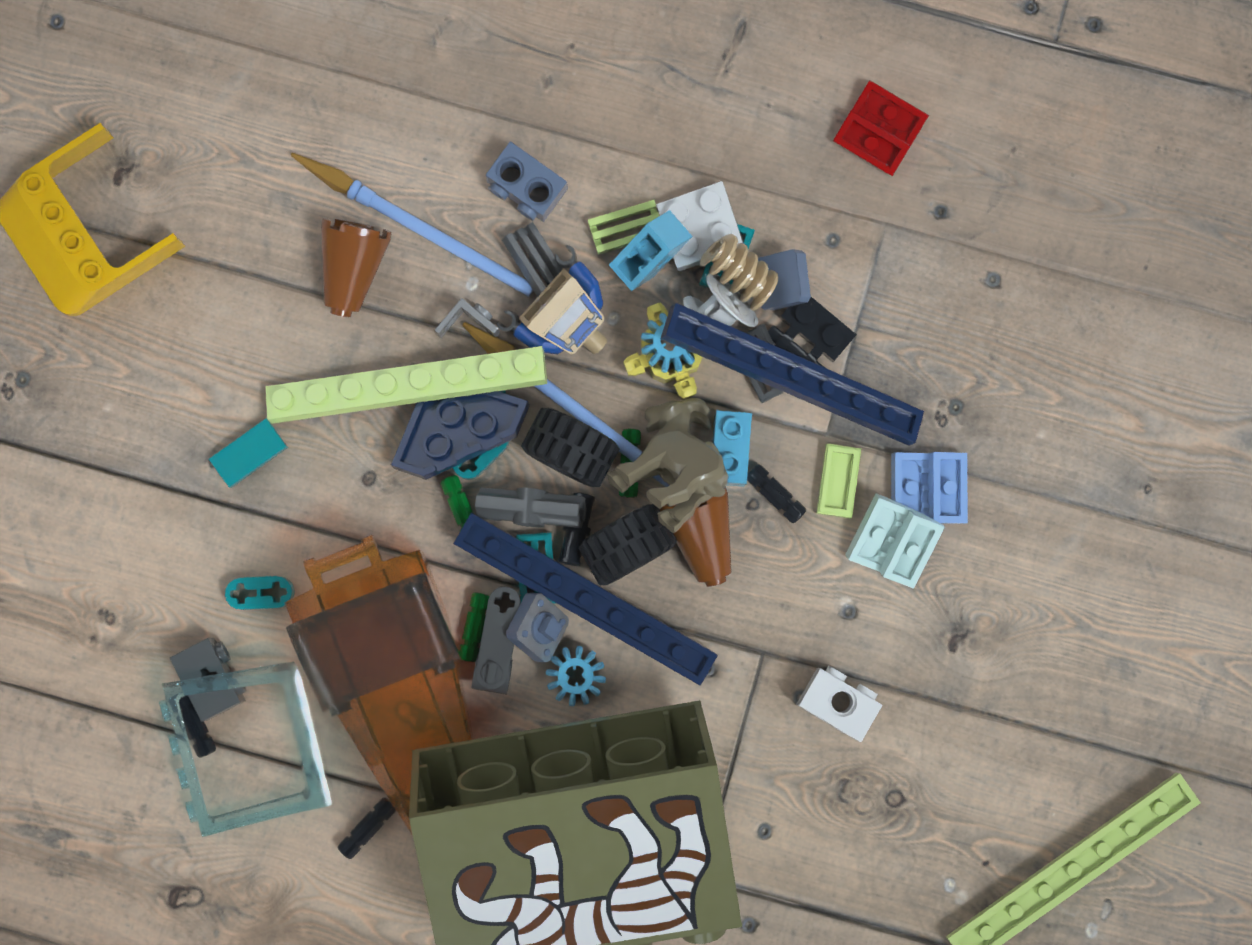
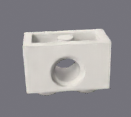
M828 666L826 671L817 668L796 705L853 739L862 742L882 707V704L875 701L878 694L861 684L858 685L857 689L851 687L844 682L847 676L831 666ZM843 691L849 696L850 704L845 711L837 712L832 706V698L837 692Z

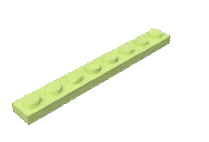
M539 346L265 386L267 420L273 424L547 384L545 353L543 347Z
M1180 773L1173 774L946 936L947 940L951 945L1004 944L1201 802Z

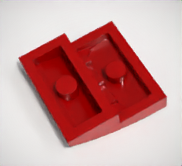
M869 80L833 141L893 176L929 115Z

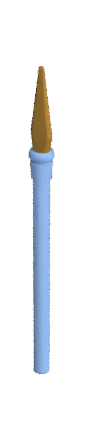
M291 153V157L334 191L347 194L350 200L355 199L356 202L377 210L528 297L532 294V287L523 277L378 196L376 192L367 186H362L361 181H353L342 170Z
M463 323V327L487 354L516 350L512 344L471 324ZM548 379L547 384L534 386L577 420L611 438L620 448L619 452L632 462L642 454L640 449ZM660 475L653 476L654 479L665 487L670 486Z

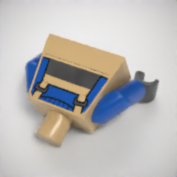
M566 245L568 251L572 253L569 261H561L559 256L555 254L556 261L563 268L562 271L520 317L513 311H504L512 317V324L509 327H506L501 322H497V327L502 331H513L514 337L529 348L542 346L544 353L559 354L566 351L572 355L583 345L592 354H596L607 343V338L597 330L605 319L600 312L604 303L599 282L583 262H577V254L574 248Z

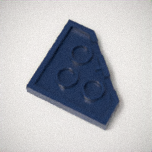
M499 391L417 402L391 466L398 471L425 480L432 478L517 438L530 404L526 400Z

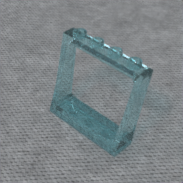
M294 661L162 683L165 700L159 701L164 722L171 720L174 733L168 735L173 756L179 754L181 756L183 767L176 769L182 790L189 788L192 801L185 802L190 823L198 822L202 837L332 805L299 668ZM280 683L305 781V789L302 792L221 815L210 816L207 814L180 710V698L192 694Z

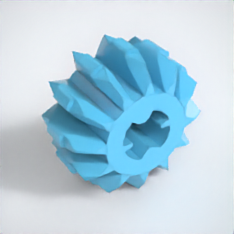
M661 313L659 315L661 326L652 320H649L647 323L648 328L654 334L647 332L641 334V340L652 343L644 346L641 352L643 355L655 353L649 360L651 367L655 366L659 360H662L661 372L667 373L669 363H673L676 372L679 373L682 371L680 359L689 365H692L695 360L686 349L674 346L673 351L665 349L666 343L661 344L662 339L660 338L667 319L666 314Z
M582 646L576 647V658H571L567 647L563 648L562 653L567 661L563 663L558 657L552 656L551 661L560 667L559 671L554 669L546 670V675L558 676V681L547 685L548 689L552 690L559 685L562 687V690L556 696V700L561 701L566 692L571 693L569 706H575L576 694L581 695L582 702L585 705L589 704V697L585 691L589 689L594 695L599 696L601 691L593 686L592 682L605 683L606 681L605 676H594L593 671L604 668L603 662H599L591 667L589 662L595 657L596 653L594 651L589 652L586 659L583 660L581 659ZM573 666L575 670L576 666H580L584 669L582 676L586 680L582 685L576 682L575 686L567 682L570 678L569 674L566 673L569 667Z

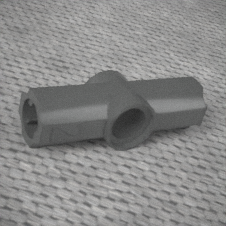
M480 487L475 502L477 516L484 520L510 521L516 525L544 528L545 525L582 528L587 509L585 498L582 496L549 494L548 491L534 488H517V491Z

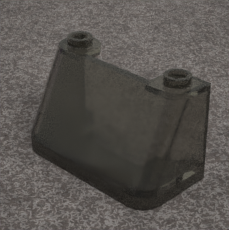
M426 573L417 574L286 627L292 646L322 713L330 711L332 717L353 709L351 702L361 696L424 671L433 670L435 676L456 668L454 661L461 659L431 579Z

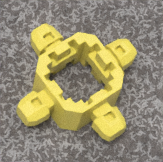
M661 302L647 307L648 321L652 320L659 326H661L659 315L665 313L668 316V312ZM650 329L646 330L647 333L654 334ZM642 340L640 347L642 349L644 346L649 345L651 343L644 342ZM637 352L623 361L628 376L644 374L645 369L649 368L654 380L663 384L675 380L676 383L673 386L681 399L684 400L696 395V383L694 377L690 378L689 374L697 372L703 358L702 356L691 352L695 360L692 365L687 363L682 365V371L679 373L676 372L675 368L668 370L667 373H663L658 363L651 367L649 360L654 353L639 355Z

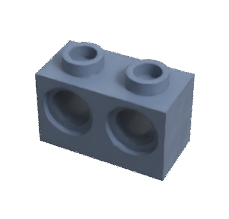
M511 141L486 173L487 183L490 184L488 189L504 201L509 197L518 204L516 209L532 221L537 217L544 222L568 190L566 180ZM507 168H516L521 173L520 177L514 182L503 180L501 175ZM535 188H544L549 192L548 198L543 202H534L530 199L529 195Z

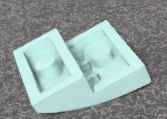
M875 493L845 555L850 561L879 571L884 578L914 589L945 526L912 508Z

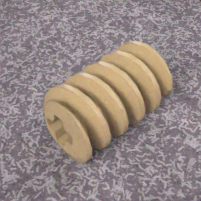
M733 234L725 235L714 242L700 260L701 266L713 262L709 270L711 275H715L721 270L723 271L719 279L721 284L724 285L731 279L733 280L729 289L731 293H736L741 288L743 289L740 301L746 302L752 297L753 300L749 309L753 311L759 309L769 299L778 283V273L774 270H768V264L764 261H758V255L748 252V247L743 243H738L737 237Z

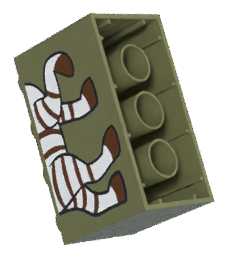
M700 700L412 750L409 820L436 945H652L653 942L683 938L685 941L693 944H706L721 938L727 929L742 927L718 768Z

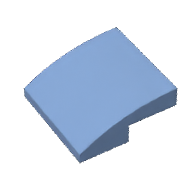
M891 453V500L912 508L941 524L968 523L967 453Z

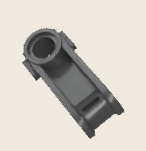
M499 587L489 597L479 654H477L472 689L507 695L513 664L514 643L507 638L506 631L520 606L519 595L512 588ZM503 595H508L510 602L515 603L514 608L509 607L506 613H501L500 607L495 605V601L502 600Z

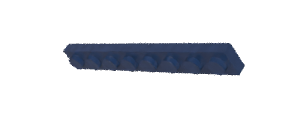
M675 303L670 307L660 339L910 446L916 443L924 414L923 410L683 305Z
M472 512L453 543L700 686L718 657L717 653Z

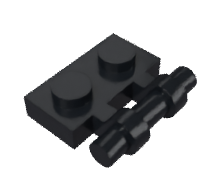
M812 297L807 303L788 307L781 315L780 319L789 326L785 333L775 325L768 331L776 347L822 367L824 366L817 361L822 354L834 362L857 335ZM798 334L814 347L809 354L793 341Z

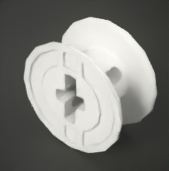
M708 274L706 276L707 284L713 295L705 303L692 296L683 298L685 307L728 326H731L736 320L749 327L758 325V318L755 312L749 309V303L739 300L741 294L738 291L736 293L729 291L731 284L728 282L724 285L719 282L720 276Z

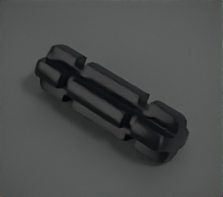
M756 465L747 474V481L754 488L756 486L760 487L761 490L759 492L778 511L782 509L785 512L783 516L793 524L796 523L805 514L806 508L798 500L794 502L791 499L793 495L774 477L770 479L767 476L769 472L762 465Z
M186 690L172 695L171 701L175 709L180 711L178 716L188 738L195 743L192 746L196 755L202 758L216 751L212 737L208 738L206 734L209 732L204 721L201 722Z
M385 797L380 799L373 807L375 810L373 812L369 811L350 832L351 836L345 837L338 845V850L346 858L352 859L361 850L360 846H364L384 825L383 821L388 820L396 812V806Z

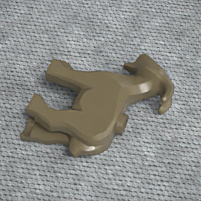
M699 398L669 401L647 408L645 411V419L649 422L646 427L647 432H653L658 429L660 431L652 437L646 449L634 462L619 464L615 470L607 473L609 483L621 493L637 481L660 475L670 486L652 488L646 491L647 498L659 509L666 504L669 507L676 505L673 509H665L658 513L659 522L672 533L678 531L694 515L696 508L701 503L712 497L723 496L726 492L724 488L729 479L722 455H720L717 447L710 441L704 443L690 434L692 422L699 423L706 429L711 428V422L707 417L710 414V407Z

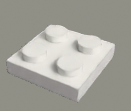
M722 181L656 204L660 216L670 210L693 236L673 257L678 271L699 265L701 257L706 250L725 235L733 234L737 237L738 243H743Z

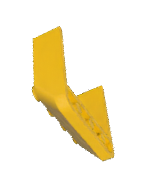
M101 123L23 172L0 199L1 225L54 306L68 316L83 314L186 247L182 240L172 233L118 268L110 266L53 179L59 173L114 139L112 134Z

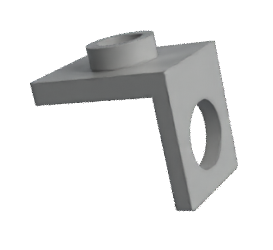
M462 298L435 329L437 336L442 338L464 312L491 335L497 337L500 334L499 328L490 322L493 316L478 303L472 307Z

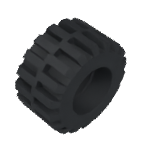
M540 408L521 445L525 453L532 458L589 487L601 486L620 450L617 444L608 436L552 408Z
M647 504L632 511L583 540L578 549L599 586L609 585L675 546L677 540L673 533L659 522L658 513L660 510L654 504Z

